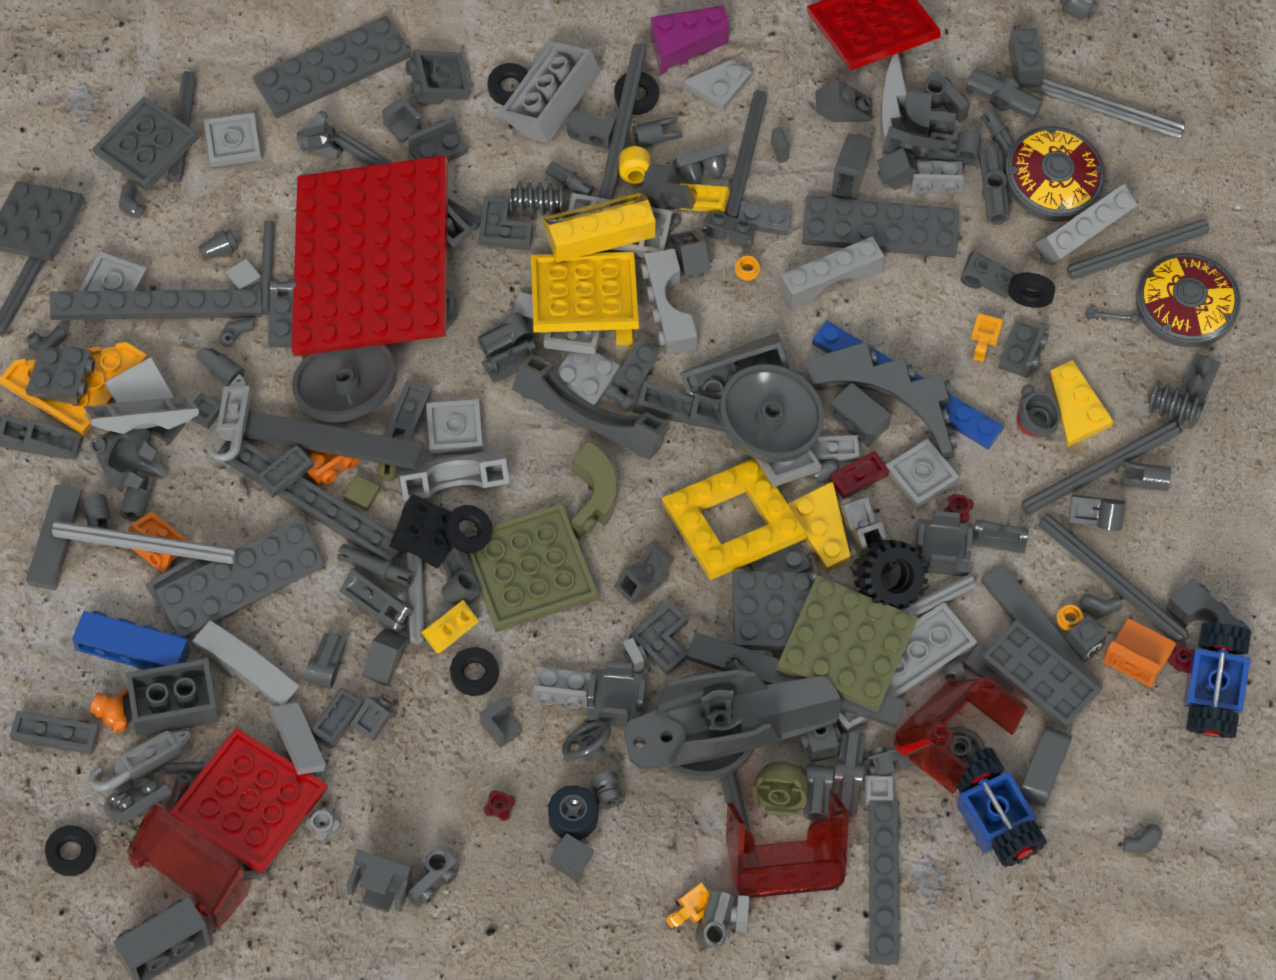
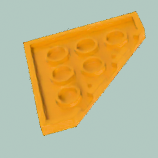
M127 342L116 343L114 347L100 349V346L85 348L91 350L92 357L96 360L93 374H89L87 378V393L85 397L81 396L78 406L27 395L26 388L36 359L26 361V358L14 360L0 377V385L72 430L85 436L92 425L84 414L83 406L111 404L114 400L104 383L143 362L148 357L147 354Z

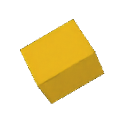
M632 329L616 330V346L633 344Z

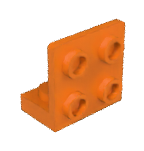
M1127 619L1116 640L1112 641L1109 645L1103 663L1152 688L1174 650L1176 643L1131 619Z

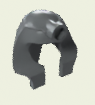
M132 429L125 434L109 431L102 437H96L90 442L91 451L97 453V459L101 468L119 492H123L125 487H133L140 490L145 477L133 472V470L140 469L158 475H165L167 473L165 467L158 463L157 460H154L158 449L149 443L148 437L151 432L148 429Z

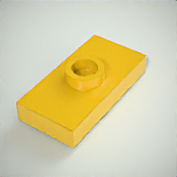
M680 183V185L689 186L696 202L693 209L681 208L679 210L725 212L730 195L729 187Z

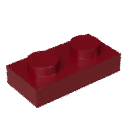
M873 451L830 474L829 480L833 482L834 487L844 500L887 477L889 470L876 451Z

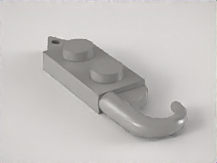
M240 374L229 386H224L216 429L218 436L223 440L231 441L230 449L223 454L216 453L214 446L209 447V454L216 461L224 462L234 459L241 449L252 391Z
M166 730L119 757L115 764L117 775L104 782L96 780L97 776L102 772V768L95 769L89 777L90 787L98 792H108L131 779L134 781L182 754L181 749L191 737L190 731L169 733Z

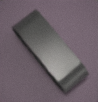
M1046 726L1020 790L1026 800L1045 807L1073 736Z

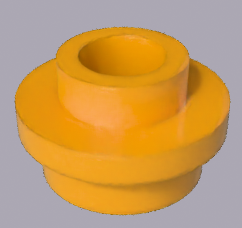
M743 256L735 264V274L744 281L754 280L760 274V264L752 256ZM750 268L751 271H745L743 269Z
M1075 605L1063 606L1059 609L1056 616L1058 625L1066 631L1084 619L1082 611ZM1072 617L1074 622H1069L1065 618Z

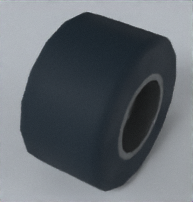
M577 785L563 787L550 799L548 805L549 825L560 838H563L566 833L577 840L588 837L595 830L598 822V802L594 795L586 788Z

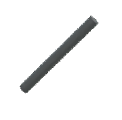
M270 220L264 222L261 275L262 315L269 314L270 279H272L274 222Z

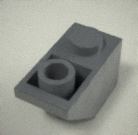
M837 79L815 91L816 113L832 122H869L872 120L871 98Z

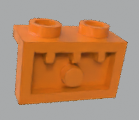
M313 451L307 456L314 462V467L305 474L320 488L324 484L332 483L346 469L354 468L361 459Z
M152 511L130 524L128 531L190 541ZM132 549L162 573L167 572L171 561L178 557Z

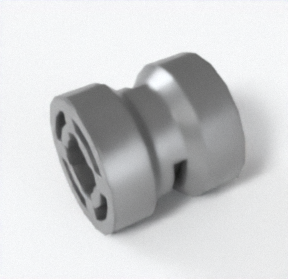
M605 772L592 778V787L598 794L596 801L600 809L614 808L625 801L623 791L618 787L620 780L616 772Z

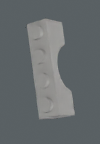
M1122 184L1101 196L1091 206L1071 220L1035 242V245L1047 263L1051 264L1060 260L1135 208L1137 203L1126 186Z
M872 236L781 274L779 292L790 311L813 302L821 291L839 280L855 278L860 282L882 273L885 256Z
M675 248L644 254V264L640 265L642 279H647L648 286H646L648 302L653 301L654 308L651 309L653 323H658L660 330L657 331L659 346H664L666 355L697 350V333L692 314L682 313L674 309L666 299L668 292L680 283V267Z
M502 449L423 462L418 464L416 470L397 467L404 502L412 494L420 498H428L439 490L453 486L475 485L487 488L510 484L506 457Z

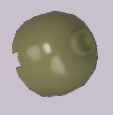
M773 762L767 764L757 774L752 797L757 805H759V802L765 805V811L780 816L796 814L797 809L802 807L803 810L805 808L809 784L804 772L799 767L787 762Z

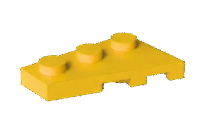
M1073 360L1050 370L1049 378L1055 401L1060 410V422L1064 429L1067 447L1112 427V418Z
M833 482L788 503L806 532V541L818 556V560L826 572L850 561V552Z

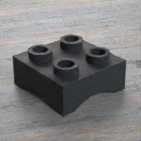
M412 494L403 507L400 521L389 547L414 554L426 561L430 566L438 569L444 562L450 547V543L445 536L444 525L447 516L451 512Z

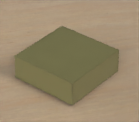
M356 475L343 496L344 500L368 511L380 492V486Z

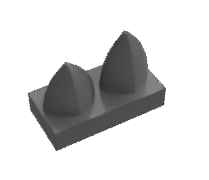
M719 144L676 157L672 161L675 171L680 172L687 184L700 185L702 179L701 164L703 163L705 169L711 175L720 178L725 168L724 156L727 154L725 144Z
M1196 353L1180 388L1179 396L1182 397L1186 392H1189V401L1199 396V405H1202L1221 362L1213 360L1210 355L1203 356Z

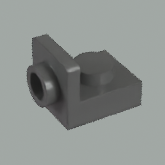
M368 697L350 725L369 739L376 740L389 718H395L397 712L391 708L393 704L384 697Z

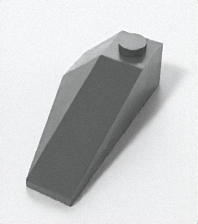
M779 333L749 342L682 371L680 376L687 396L694 397L697 393L709 398H720L727 382L736 373L747 367L762 364L777 365L790 369Z

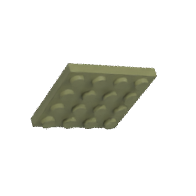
M562 503L492 525L493 533L489 543L480 551L467 553L495 632L598 600V592ZM478 530L466 533L464 535L467 537H475L477 536Z
M817 575L776 670L797 679L823 675L835 687L840 697L878 713L918 617L890 605H883V602L879 601L876 603L871 597Z

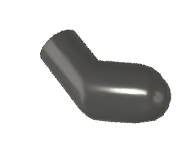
M124 184L121 190L119 208L130 217L140 218L143 215L144 207L133 199L135 188L132 185Z
M57 326L48 336L40 337L38 333L34 332L29 334L26 340L30 349L39 351L41 345L55 348L67 336V333L63 328Z
M828 459L821 463V471L806 477L817 482H823L830 478V474L838 471L839 465L836 460Z
M179 773L177 775L168 804L170 811L189 787L191 776L187 773Z
M1150 824L1139 838H1124L1123 850L1125 852H1150L1161 840L1162 832L1160 828L1155 824Z

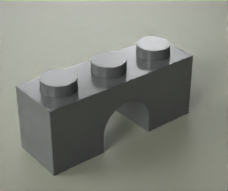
M1191 579L1169 599L1166 608L1185 628L1195 620H1205L1207 622L1226 623L1249 629L1243 621L1237 620L1229 612L1225 604L1216 601L1210 595L1208 589L1204 585L1198 584L1194 579Z

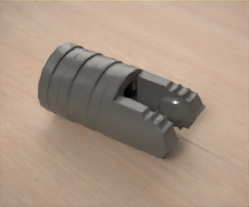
M677 116L633 126L636 146L644 147L682 138L681 131H672L667 134H663L662 131L663 126H670L678 122Z
M201 348L197 351V360L202 362L211 374L215 375L216 378L220 379L227 386L239 374L243 377L244 369L225 354L219 353L214 348Z
M1123 461L1122 468L1131 471H1143L1142 480L1129 477L1121 478L1120 485L1164 491L1169 490L1171 467Z
M149 476L146 479L144 489L140 488V490H137L133 487H127L120 509V515L124 519L135 522L144 516L155 481L154 477Z
M93 494L83 499L87 526L113 529L107 497L103 494Z

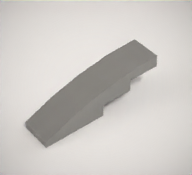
M898 53L892 56L886 74L882 97L880 136L883 154H890L883 151L889 127L899 128L901 118L899 109L905 108L906 90Z
M211 620L207 622L192 640L195 645L233 677L237 675L255 692L260 691L275 705H284L299 687L298 684L259 653Z

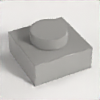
M633 638L623 641V655L627 663L633 664V673L644 672V661L647 658L641 645L637 646Z
M738 895L737 905L732 906L730 922H736L735 932L747 933L749 896Z

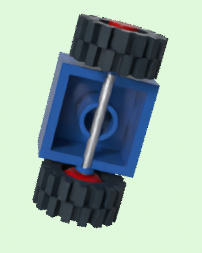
M1218 622L1202 624L1199 647L1203 649L1196 648L1191 652L1183 704L1184 707H1189L1186 730H1189V732L1212 737L1236 738L1239 714L1243 712L1250 657L1238 656V654H1248L1251 638L1250 629Z
M993 748L979 749L976 753L972 752L970 756L963 757L961 762L955 763V766L950 769L949 774L961 793L957 808L983 853L993 849L1004 867L1014 866L1015 863L1019 864L1022 860H1027L1031 855L1037 854L1038 850H1041L1046 845L1047 840L1036 823V816L1010 772L1001 774L1004 771V767Z

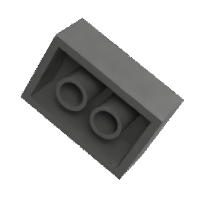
M208 658L126 673L133 724L137 736L219 721Z
M189 897L185 900L173 902L168 907V910L159 915L154 914L147 917L142 925L133 930L127 929L123 931L113 941L119 959L131 980H151L211 945L207 925Z

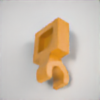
M978 313L971 340L978 341L973 359L983 362L988 344L996 346L1003 324L1002 319Z
M702 882L697 883L677 899L681 908L665 918L671 928L674 926L678 927L688 918L693 923L703 918L709 892Z

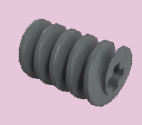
M518 181L515 188L511 187L510 213H514L517 206L521 214L526 212L527 207H529L531 215L536 213L537 208H539L542 216L546 214L547 209L550 210L551 215L556 214L558 209L562 213V184H559L557 190L554 191L552 183L548 184L546 190H543L542 183H538L536 190H533L531 182H528L526 188L523 189L521 181Z
M1157 379L1147 402L1149 404V412L1153 413L1159 408L1160 417L1169 412V421H1173L1178 416L1179 425L1188 420V428L1192 429L1197 424L1206 401L1199 405V396L1189 401V392L1180 397L1178 387L1170 393V384L1168 383L1160 389V380Z

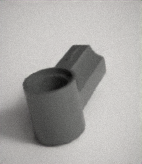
M515 312L505 317L501 325L477 338L485 356L490 357L513 345L521 344L525 340L530 341L534 334L519 312Z
M334 632L323 634L315 657L311 658L308 662L304 681L332 689L338 674V664L347 644L345 638Z
M806 764L805 776L809 784V793L804 808V817L811 821H821L828 818L830 791L832 792L834 775L833 766Z
M710 890L701 925L695 931V938L700 946L713 948L722 946L728 938L727 925L735 899L731 894ZM710 927L716 932V938L713 942L707 937V931Z

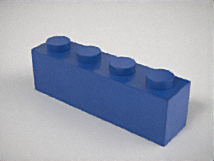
M83 611L72 638L76 651L143 670L184 663L190 652L187 639L177 633L165 634L152 626L141 627L134 625L127 619L119 618L116 620L109 618L99 611H93L92 613Z

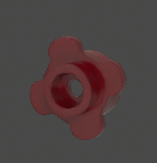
M950 495L948 507L944 509V512L960 513V522H967L969 520V511L973 509L974 502L964 495Z
M1177 643L1175 645V652L1168 658V663L1176 670L1188 673L1191 652L1193 650L1187 648L1184 643Z
M496 790L490 792L488 805L484 806L485 815L499 817L501 821L508 820L510 818V809L515 805V798L512 795L508 796L506 793ZM502 804V807L498 808L497 805Z

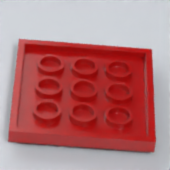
M822 0L807 6L808 15L850 71L941 38L940 28L918 0Z
M235 728L172 808L170 817L263 875L328 788L327 784L309 773L298 775L292 762Z

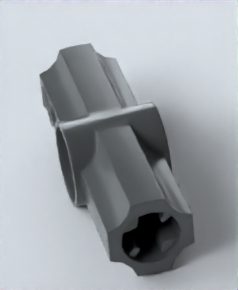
M977 68L971 73L966 85V89L989 99L991 105L1001 111L1011 109L1032 120L1039 114L1044 101L1020 89L1019 84L1011 78L1003 77L999 79Z
M986 148L979 153L983 184L982 196L985 200L987 222H991L993 225L1002 224L1010 219L1006 190L1007 177L1004 174L1002 153L996 148Z
M849 731L848 733H842L840 740L839 760L836 761L833 782L835 792L832 814L841 818L855 817L857 812L858 793L862 786L864 771L862 761L866 737L858 732Z

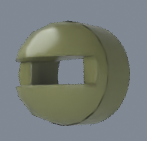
M379 463L377 470L381 480L391 482L398 477V466L390 465V473H385V468L388 464Z

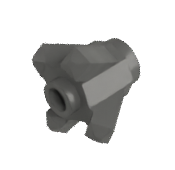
M320 111L307 127L297 132V141L302 151H313L336 159L341 156L340 148L334 146L337 134L335 128L332 125L329 126L326 121L328 118L327 113Z

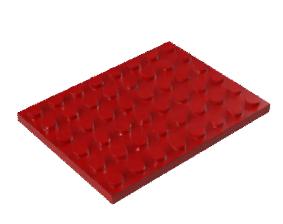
M446 155L297 176L294 259L296 287H293L291 352L294 356L446 336L448 159Z

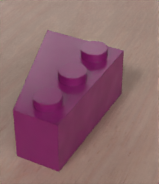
M724 5L651 17L650 36L660 75L666 73L668 68L677 64L683 65L687 63L691 57L698 54L704 55L728 43L729 22Z

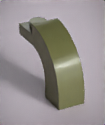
M589 441L572 459V472L584 480L593 491L590 501L571 521L573 532L579 539L585 532L590 533L596 526L597 521L604 526L609 522L615 510L617 498V479L614 468L608 457Z

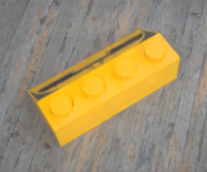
M641 193L542 217V223L556 263L655 238L656 221L649 201Z

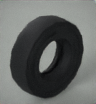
M515 63L501 64L494 68L488 77L487 83L490 97L496 103L504 106L514 91L503 90L500 86L501 82L506 78H514L520 84L528 73L526 68Z
M641 72L639 86L646 91V95L640 100H635L632 112L634 115L648 113L655 107L659 98V87L656 80L644 72ZM626 74L621 76L615 84L614 98L618 107Z
M1022 272L1011 278L1008 294L1013 301L1020 305L1041 308L1052 303L1055 285L1049 278L1043 275ZM1026 289H1034L1039 292H1033Z
M462 505L456 507L447 516L444 531L448 542L455 549L464 553H474L482 550L489 543L493 527L490 518L482 509L473 505ZM466 520L474 523L478 530L477 536H465L460 531V522Z
M479 647L466 648L460 651L452 660L450 666L451 681L456 689L463 694L470 696L483 695L489 692L497 683L499 677L498 662L493 654L486 649ZM471 663H479L484 667L485 674L479 680H470L464 675L465 667Z
M67 825L58 828L49 836L44 853L48 865L55 872L63 876H75L82 874L90 868L95 860L96 846L93 837L87 830L79 826ZM70 841L78 843L81 846V853L76 859L65 860L60 856V848L63 844Z

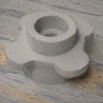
M325 808L319 809L305 823L306 828L311 829L316 834V839L320 841L325 840L330 832L336 831L339 828L338 820L333 819L329 810Z

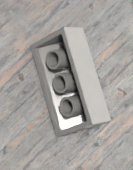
M551 41L499 112L500 117L527 138L549 143L600 72L591 50Z

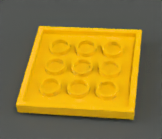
M634 252L593 253L556 263L553 254L531 255L534 332L639 329Z

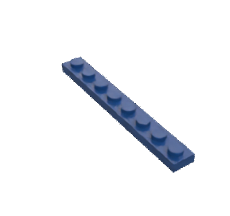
M829 321L824 323L812 339V344L826 353L864 343ZM875 349L879 364L874 366L894 361ZM914 373L916 379L912 380L911 382L918 381L924 378ZM953 395L949 396L951 404L941 407V409H947L950 423L946 425L989 450L1003 431V425Z

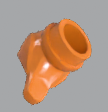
M124 688L119 694L113 696L97 692L91 704L90 713L95 714L97 718H102L106 726L112 727L113 733L124 732L127 729L128 721L125 716L123 701L129 693L128 689Z

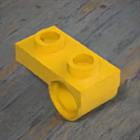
M462 600L422 630L421 634L436 654H438L480 621L465 601Z

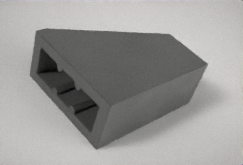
M847 134L835 166L831 196L857 200L871 154L872 138L862 134Z

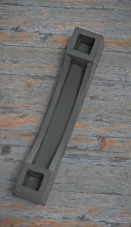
M530 354L520 363L512 390L521 394L522 397L531 399L543 405L544 408L563 415L569 421L576 422L588 428L591 432L612 440L616 445L623 446L640 457L650 460L661 449L669 423L648 412H645L642 416H626L606 411L589 403L562 382L554 372L553 364L533 354Z

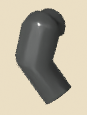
M251 318L227 323L219 335L220 343L224 346H231L241 333L253 331Z
M1084 594L1080 598V605L1083 610L1097 618L1104 617L1122 608L1117 597L1105 602L1091 594Z

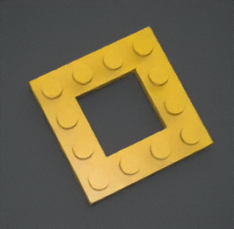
M755 458L662 497V505L710 581L806 539L804 528L777 487H772ZM746 492L766 525L721 545L701 511Z

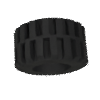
M882 539L878 540V543L872 542L869 544V550L863 549L860 552L863 557L862 559H856L855 564L859 566L858 570L853 572V576L858 577V580L854 581L856 587L861 588L859 593L871 597L876 603L880 601L883 602V605H890L897 609L899 607L903 609L909 607L908 602L914 604L918 601L917 594L923 595L925 590L922 589V586L928 583V579L924 578V574L929 572L928 567L923 566L926 560L924 556L918 555L920 551L917 548L911 547L908 543ZM896 559L901 569L900 579L894 587L887 590L882 584L881 572L887 562Z

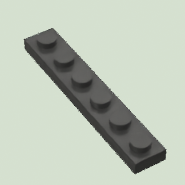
M870 801L869 964L898 965V802Z

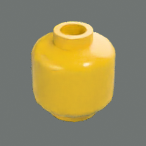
M631 146L622 150L619 156L620 177L628 183H642L646 171L651 164L649 152L639 146Z

